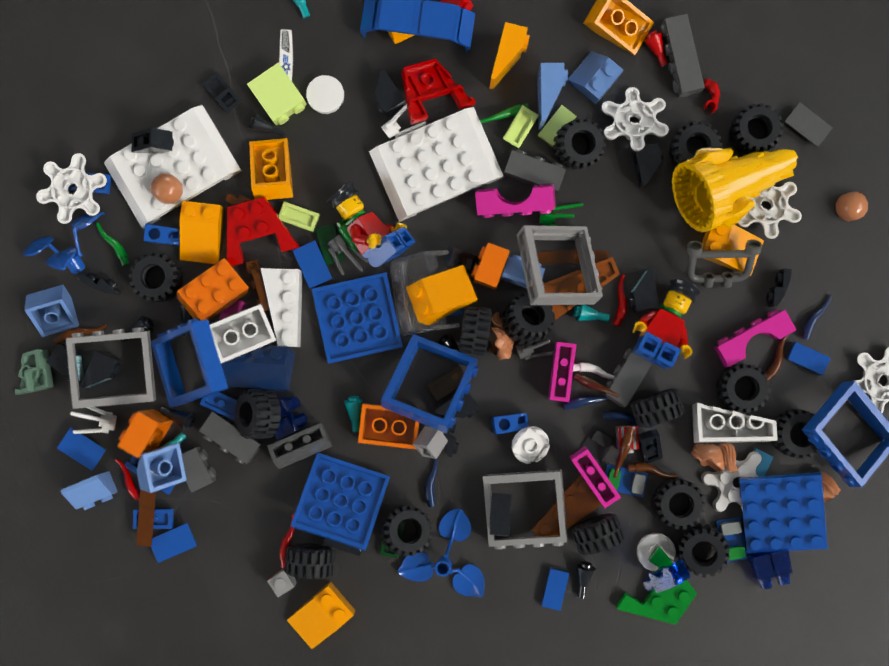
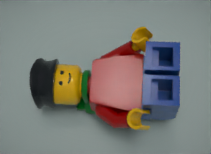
M349 181L342 185L326 202L331 203L333 209H337L343 219L337 222L338 231L353 253L359 250L365 259L368 258L371 266L379 267L399 257L416 241L408 232L407 225L397 223L394 228L393 225L382 223L373 212L366 214L363 210L364 204L358 197L361 192L357 191L353 187V182Z
M684 279L670 280L671 285L667 289L668 294L664 303L655 311L642 316L639 322L635 323L632 331L633 333L635 331L641 332L632 353L662 367L664 370L672 368L679 355L683 354L684 359L692 354V349L688 346L687 329L684 326L685 321L681 319V314H686L690 304L695 303L696 297L700 292L696 285Z

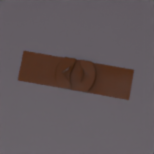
M140 490L136 546L152 547L156 491L149 493Z

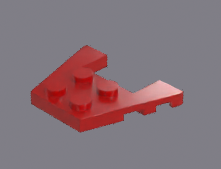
M436 59L403 67L401 71L411 125L425 121L428 118V114L421 103L423 101L451 94L459 110L472 107L476 103L472 96L468 97L461 85H457L451 79L452 75Z
M266 197L227 207V262L231 266L245 263L240 243L276 233L281 252L299 248V244L293 239L290 231L284 226L279 215Z

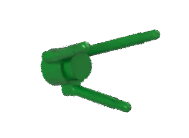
M574 203L556 206L554 210H551V213L540 214L539 224L557 226L551 224V222L555 223V218H574L575 215L556 213V210L581 207L584 204Z

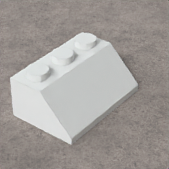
M261 304L210 325L221 363L276 341Z

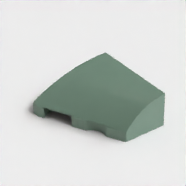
M36 349L22 354V366L18 377L21 378L19 389H15V395L54 387L51 366L46 363L49 358V350Z

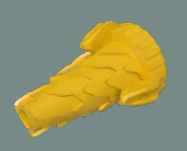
M702 148L697 150L695 157L678 164L672 175L673 196L680 214L690 227L700 232H707L722 225L734 226L755 206L754 201L750 199L760 196V192L774 186L776 182L794 176L793 169L797 165L796 159L798 158L794 150L778 149L772 152H754L738 158L737 155L731 157L733 155L731 148Z

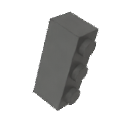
M517 149L516 151H511L503 175L532 186L554 184L555 194H557L566 169H563L561 164L555 162L549 164L544 162L545 159L539 156H534L533 158L527 156L526 152Z
M635 346L627 348L623 355L624 361L622 364H618L613 371V374H615L612 381L608 380L605 384V387L618 393L619 397L605 392L603 396L621 407L628 405L652 365L651 362L643 357L632 353Z
M215 411L209 415L199 430L203 433L202 437L204 439L219 444L218 448L225 453L229 451L235 455L234 459L241 464L251 462L263 444L258 439H245L242 437L235 423Z
M320 423L267 447L273 463L281 469L317 452L332 447L325 427Z

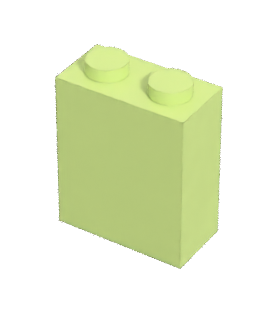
M279 62L247 83L275 125L286 123L292 114L300 113L305 109L304 106L307 105Z

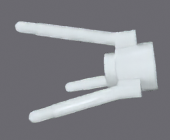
M406 103L381 128L391 139L393 136L398 138L426 125V122H421L399 132L401 127L396 120L408 108Z
M88 407V409L102 414L101 417L70 412L72 416L99 421V426L102 427L73 430L74 434L109 433V430L114 431L117 416L113 415L112 412H106L96 407Z

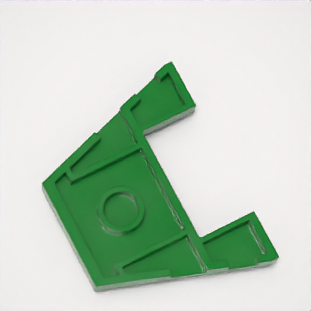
M658 545L648 560L664 571L643 602L625 592L616 607L621 611L676 625L697 595V592Z

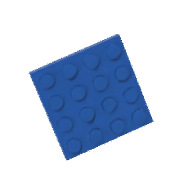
M387 272L312 289L328 364L403 347Z
M317 452L291 527L366 551L390 476Z
M821 472L739 478L747 553L828 549Z

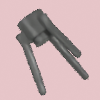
M340 234L328 243L330 246L328 251L332 255L341 275H344L336 252L338 255L344 252L359 271H363V268L347 250V247L350 250L351 248ZM359 251L354 252L363 261L368 262V259H365Z
M549 339L530 346H526L525 343L515 345L520 359L525 358L528 360L536 357L550 356L554 353V351L534 353L533 349L550 343Z

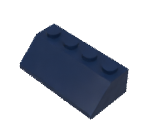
M264 345L223 362L221 366L228 388L289 391L295 354L288 346Z

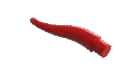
M622 274L618 285L619 307L613 325L618 327L621 326L627 312V300L623 290L624 274Z
M116 458L115 461L122 469L128 493L140 502V490L134 485L124 463Z
M291 526L280 547L281 567H285L286 548L289 547L295 528Z

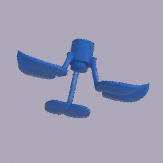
M99 212L94 216L86 213L72 222L71 226L74 227L72 230L76 247H70L59 252L50 244L53 238L45 236L32 242L23 251V255L33 256L45 248H51L55 254L46 260V264L49 267L65 271L67 266L72 274L81 272L86 266L80 258L83 254L80 251L77 231L90 225L98 217L105 215V213Z
M460 508L453 509L445 514L439 525L440 535L450 538L445 555L440 557L436 564L430 562V557L425 552L406 556L398 569V574L412 581L423 582L433 576V569L442 577L447 576L449 573L458 572L453 577L454 589L464 596L482 598L485 590V580L481 570L473 564L464 565L462 570L459 568L452 569V561L448 558L453 539L464 541L471 533L470 520Z

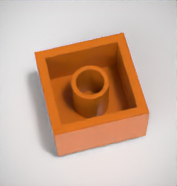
M488 243L486 247L482 246L478 257L481 260L480 265H475L471 276L474 277L473 282L495 290L510 250Z

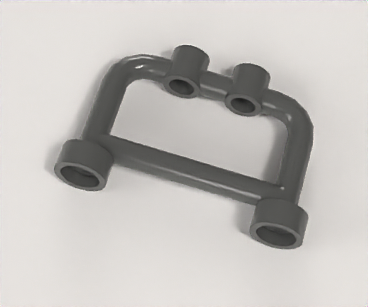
M752 239L746 242L745 250L702 251L703 244L701 242L690 241L687 243L686 249L687 254H689L687 276L691 281L701 283L704 288L713 287L714 282H721L720 285L722 287L730 288L733 282L743 281L751 275L755 256L760 254L762 243ZM697 258H747L745 269L740 274L724 272L722 275H714L713 273L706 272L703 275H696L694 273Z

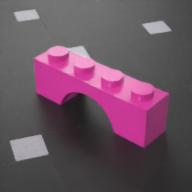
M554 184L535 185L530 196L520 202L506 200L500 195L497 188L480 189L475 192L477 215H483V218L494 217V214H502L503 217L512 216L513 213L520 212L521 215H530L532 211H540V214L551 213V210H554L556 207Z
M778 309L767 313V318L763 320L758 318L751 322V327L747 329L742 327L736 330L731 338L728 339L726 336L718 340V345L713 348L723 366L730 367L745 359L747 343L756 334H766L773 340H777L796 331L786 310L778 311Z

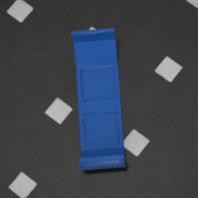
M365 0L360 34L366 38V33L369 31L384 30L451 40L466 47L465 52L468 53V50L471 48L475 13L463 9L459 5L429 0Z

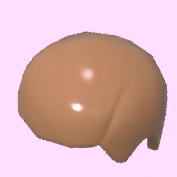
M170 173L159 174L151 183L152 195L163 204H174L183 194L182 183Z
M854 191L843 194L836 202V212L845 221L858 220L864 217L868 211V201L859 192Z

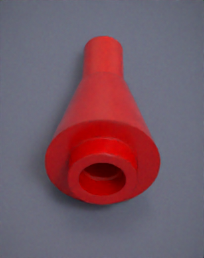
M656 30L647 34V39L644 42L654 55L657 56L660 66L668 64L664 55L662 32L657 33Z

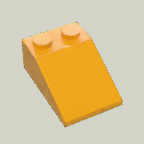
M596 0L583 24L604 39L630 54L636 55L654 22L628 0Z
M505 22L489 89L496 87L520 59L522 52L526 53L530 35L526 34L527 27Z
M288 139L249 142L251 188L254 199L266 197L267 200L292 198L293 187Z
M182 201L180 213L181 261L207 264L219 262L225 214L224 207L215 204Z
M722 225L705 232L702 240V251L745 250L748 240H758L762 245L764 240L736 225L732 227ZM759 254L755 256V261H754L753 269H754V266H755V264H756V261H757V258H758ZM703 258L740 273L744 271L747 258Z
M464 265L420 279L406 287L418 322L426 325H431L477 301Z
M330 581L291 615L287 621L308 646L313 649L353 617L356 610Z

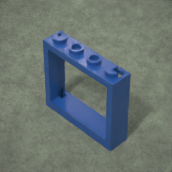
M196 318L187 321L188 323L180 324L177 328H172L165 333L158 334L157 339L151 341L170 408L228 389L208 319L199 321ZM190 332L206 386L185 394L170 340Z
M413 334L381 399L382 407L447 433L449 427L452 428L456 422V417H454L456 412L462 409L464 394H468L472 385L470 383L471 378H475L479 369L477 359ZM419 348L467 366L444 419L394 400Z
M856 381L842 382L802 429L809 438L808 440L819 450V454L830 463V467L840 475L842 481L849 487H863L889 455V422ZM847 399L881 440L857 471L853 469L822 431L824 426Z

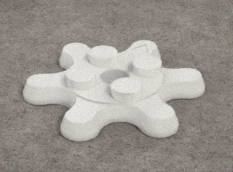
M630 87L625 92L626 100L624 103L616 104L612 101H606L602 104L603 113L614 119L613 124L604 130V135L608 140H614L618 136H625L630 140L631 148L634 151H640L645 146L644 137L646 135L653 134L658 137H664L668 134V126L656 119V114L664 110L666 106L665 101L661 98H656L647 103L643 102L639 97V90L635 87ZM637 117L640 121L639 123L630 122V118Z
M80 153L72 156L71 164L66 169L58 167L56 163L51 161L45 163L43 167L45 174L51 179V185L47 189L38 191L36 199L42 204L49 202L57 203L59 206L57 219L62 224H67L71 221L73 212L76 209L81 208L91 216L98 214L100 211L99 204L93 200L92 193L95 189L104 187L107 183V178L101 173L95 175L86 174L84 170L86 158ZM71 184H75L78 187L74 194L68 192Z
M786 182L781 187L772 186L760 192V196L750 199L754 201L755 206L738 222L739 226L748 227L753 222L760 223L764 228L765 236L769 239H774L779 234V221L799 222L802 217L801 212L790 207L788 204L789 197L797 192L796 184ZM762 202H769L771 204V209L767 210L763 208V206H761Z
M889 347L886 348L883 358L879 361L874 360L868 353L859 354L857 363L864 370L863 377L860 380H854L870 396L871 401L881 413L884 411L885 404L889 402ZM882 375L887 377V384L885 386L878 383Z
M750 452L743 461L736 460V466L738 467L736 472H729L724 467L723 471H706L701 475V481L704 485L715 486L718 490V496L712 504L716 511L722 512L726 510L730 503L734 502L738 503L742 509L740 487H734L732 482L736 477H759L756 474V468L761 463L762 457L758 452Z

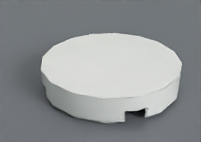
M321 75L309 83L306 90V98L309 105L315 111L321 114H330L337 111L343 103L344 90L336 78L329 75Z
M531 426L521 429L514 436L511 448L513 454L520 462L529 464L534 461L538 462L545 457L550 444L548 435L541 428Z
M653 532L645 535L639 541L636 554L644 568L654 572L663 571L662 569L649 562V557L659 545L671 561L674 562L676 549L669 537Z

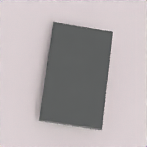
M800 102L784 121L816 147L822 143L833 128Z

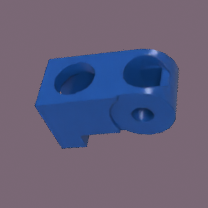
M145 224L143 241L152 244L180 246V229Z
M527 413L490 417L493 434L514 432L529 427Z

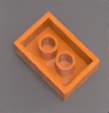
M223 258L179 289L176 298L194 319L196 318L199 321L208 319L209 322L244 297L249 287L227 260Z
M363 403L358 443L416 449L413 443L418 437L420 422L385 409L382 405Z
M155 409L137 411L129 419L130 425L128 429L121 433L118 447L140 458L141 454L158 449L173 421Z

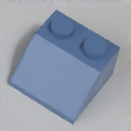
M591 51L567 81L596 105L620 77L623 69L609 57Z
M517 255L508 256L500 280L527 289L521 257ZM539 263L541 276L543 278L545 269L542 268V264Z
M64 285L26 295L24 310L42 337L79 327L72 298Z
M179 443L141 454L136 470L141 490L152 493L187 481Z
M110 471L95 475L60 490L62 495L75 509L83 507L84 510L94 507V502L101 500L103 503L113 499L112 495L118 492Z

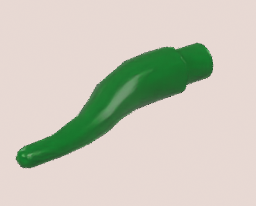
M528 103L522 104L529 109ZM518 104L504 109L495 115L481 119L480 122L485 123L516 116L522 105Z
M97 222L96 226L99 233L112 246L121 265H128V256L123 246L117 240L107 235L101 228L100 223Z

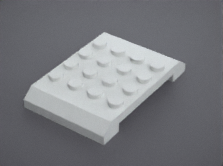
M203 105L193 107L157 128L173 131L174 145L172 151L166 153H132L131 143L109 156L104 162L143 229H145V224L152 225L160 220L161 216L182 205V201H188L222 180L226 181L242 171ZM161 173H170L183 185V194L174 204H163L151 193V183Z
M474 107L463 109L383 143L369 151L399 222L504 177Z

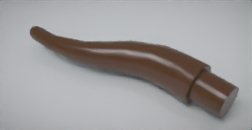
M103 324L96 328L76 327L67 329L59 333L53 340L59 345L63 341L66 342V338L72 337V333L84 332V335L92 334V332L103 330L107 325Z
M789 334L780 340L774 362L766 370V375L768 376L765 378L766 380H771L780 370L783 361V347Z
M576 373L574 380L580 382L581 385L619 397L618 393L585 375Z
M627 427L626 433L623 436L613 475L614 478L617 477L619 469L631 448L634 439V428Z
M634 462L633 464L626 465L627 472H649L663 478H677V474L662 472L655 466L645 462Z

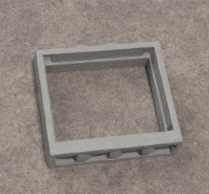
M524 225L517 233L531 305H594L603 297L602 287L598 278L599 272L594 260L595 254L592 251L591 237H589L587 227ZM534 240L575 241L586 293H545Z
M144 327L132 328V332L124 333V329L112 330V334H104V331L92 332V336H84L83 332L72 333V337L66 338L73 409L152 402L156 400L150 331H144ZM142 338L147 393L80 399L75 343Z
M562 469L485 474L483 476L489 547L494 546V549H505L506 546L513 545V548H524L525 545L532 544L533 547H543L544 544L552 543V546H562L567 542L568 533ZM555 480L560 535L495 539V535L489 534L492 498L491 484Z

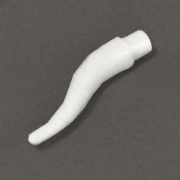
M585 362L574 364L573 371L592 372L611 380L614 378L613 375L606 373L594 364Z

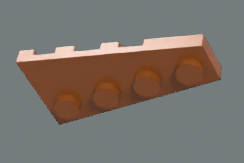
M613 257L595 263L599 272L598 278L601 287L620 275ZM581 269L543 284L545 293H586ZM551 305L553 308L551 311L555 313L554 320L576 305Z
M581 473L564 491L567 529L602 505ZM557 501L531 529L537 536H555L560 534Z

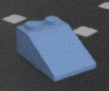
M564 63L540 64L537 73L538 130H542L562 87L565 86V82L568 80V70L564 69Z

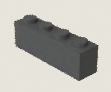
M688 14L666 18L660 26V33L662 32V38L664 37L666 43L664 51L666 56H669L670 63L668 68L670 74H673L674 92H677L678 98L700 93L705 86Z

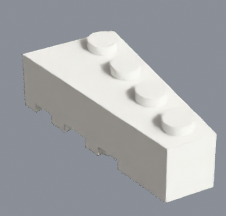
M261 268L277 345L300 347L302 271L300 269Z
M700 403L692 405L694 443L777 441L775 420L728 411Z

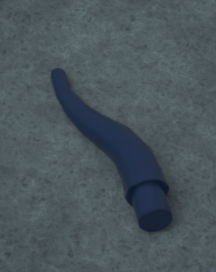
M830 294L821 308L807 319L802 330V339H810L816 322L826 311L832 297Z
M580 396L563 403L567 411L572 408L575 409L609 399L605 396Z
M623 411L603 412L604 420H624L637 426L635 418Z
M433 459V467L425 485V498L428 507L436 506L433 486L438 468L437 459Z

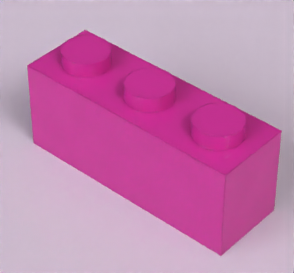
M555 342L548 392L549 400L569 402L576 344Z
M586 446L569 456L604 508L621 498Z

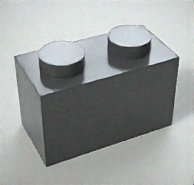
M199 446L182 454L186 483L191 493L217 481L215 469L209 466L207 462L208 455L204 449H201Z

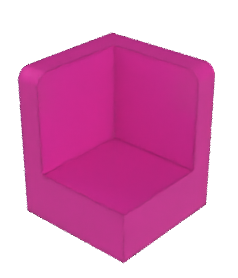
M243 301L235 302L225 312H221L219 319L223 320L245 311L247 303Z

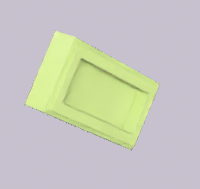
M522 105L502 139L520 148L539 115Z
M561 105L538 136L553 147L556 144L554 137L557 136V131L563 125L575 120L577 116Z
M284 201L279 213V218L282 222L311 232L315 231L320 214Z

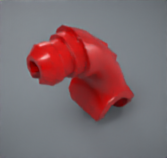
M707 78L704 81V86L712 98L707 101L703 108L705 110L707 106H711L713 108L711 114H713L718 108L720 90L717 82Z

